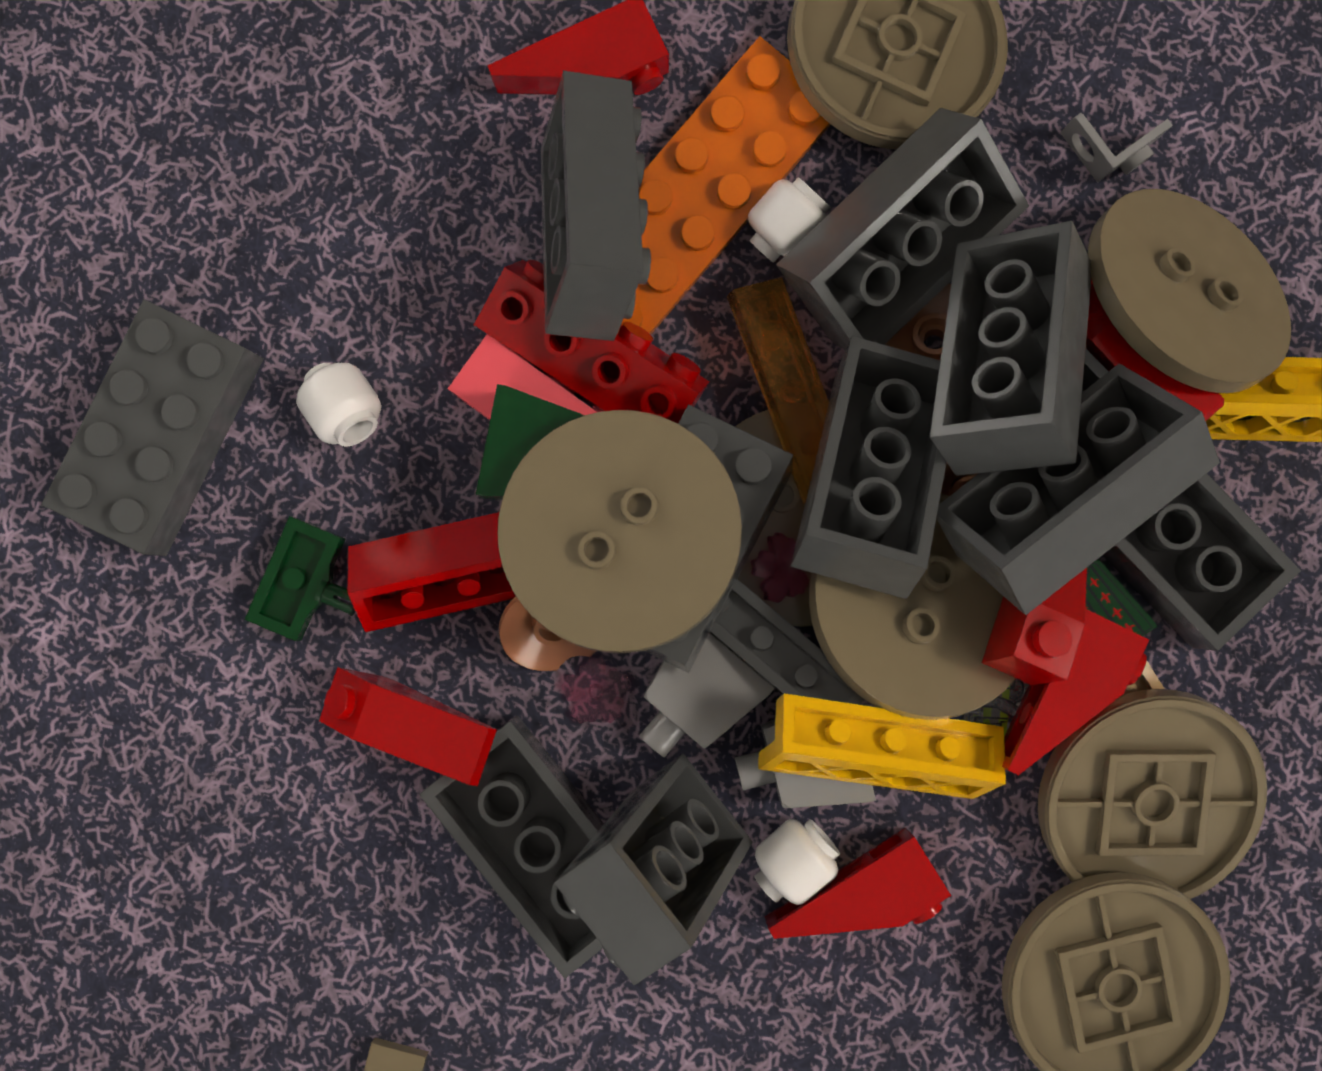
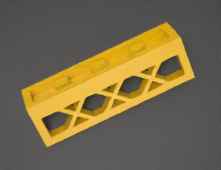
M1285 357L1281 365L1272 374L1251 388L1234 393H1219L1224 398V406L1206 421L1211 438L1216 440L1322 442V358ZM1246 416H1256L1248 420H1238ZM1303 417H1313L1302 422H1293Z
M784 693L776 700L775 741L759 752L758 769L974 799L1006 784L1005 768L1002 767L1005 759L1004 727L950 718L939 720L915 719L901 716L884 708Z

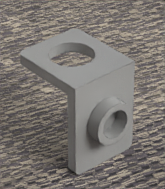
M1082 113L1075 116L1060 133L1098 183L1119 167L1127 175L1155 154L1149 146L1173 125L1169 119H1166L1117 156H1114ZM1079 135L1084 137L1086 141L1089 143L1093 150L1094 156H1092L1084 148L1080 141Z

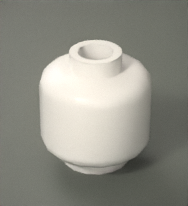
M799 177L793 183L784 179L778 180L748 214L749 224L756 231L749 241L774 263L780 255L784 257L827 216L825 213L831 207Z
M321 363L316 365L305 375L304 382L298 390L296 399L299 410L317 437L322 442L332 445L339 444L344 447L353 446L364 441L375 431L382 406L378 395L360 369L350 363Z
M789 819L757 846L755 858L761 870L754 877L759 886L773 901L778 902L784 897L795 905H802L816 896L836 878L838 867L835 859L840 855V852L827 834L813 820L809 819L804 824L796 819Z

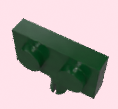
M289 516L244 620L293 641H302L314 612L323 603L353 616L356 612L353 605L338 598L339 596L351 602L348 596V589L332 583L333 568L346 538L299 518Z

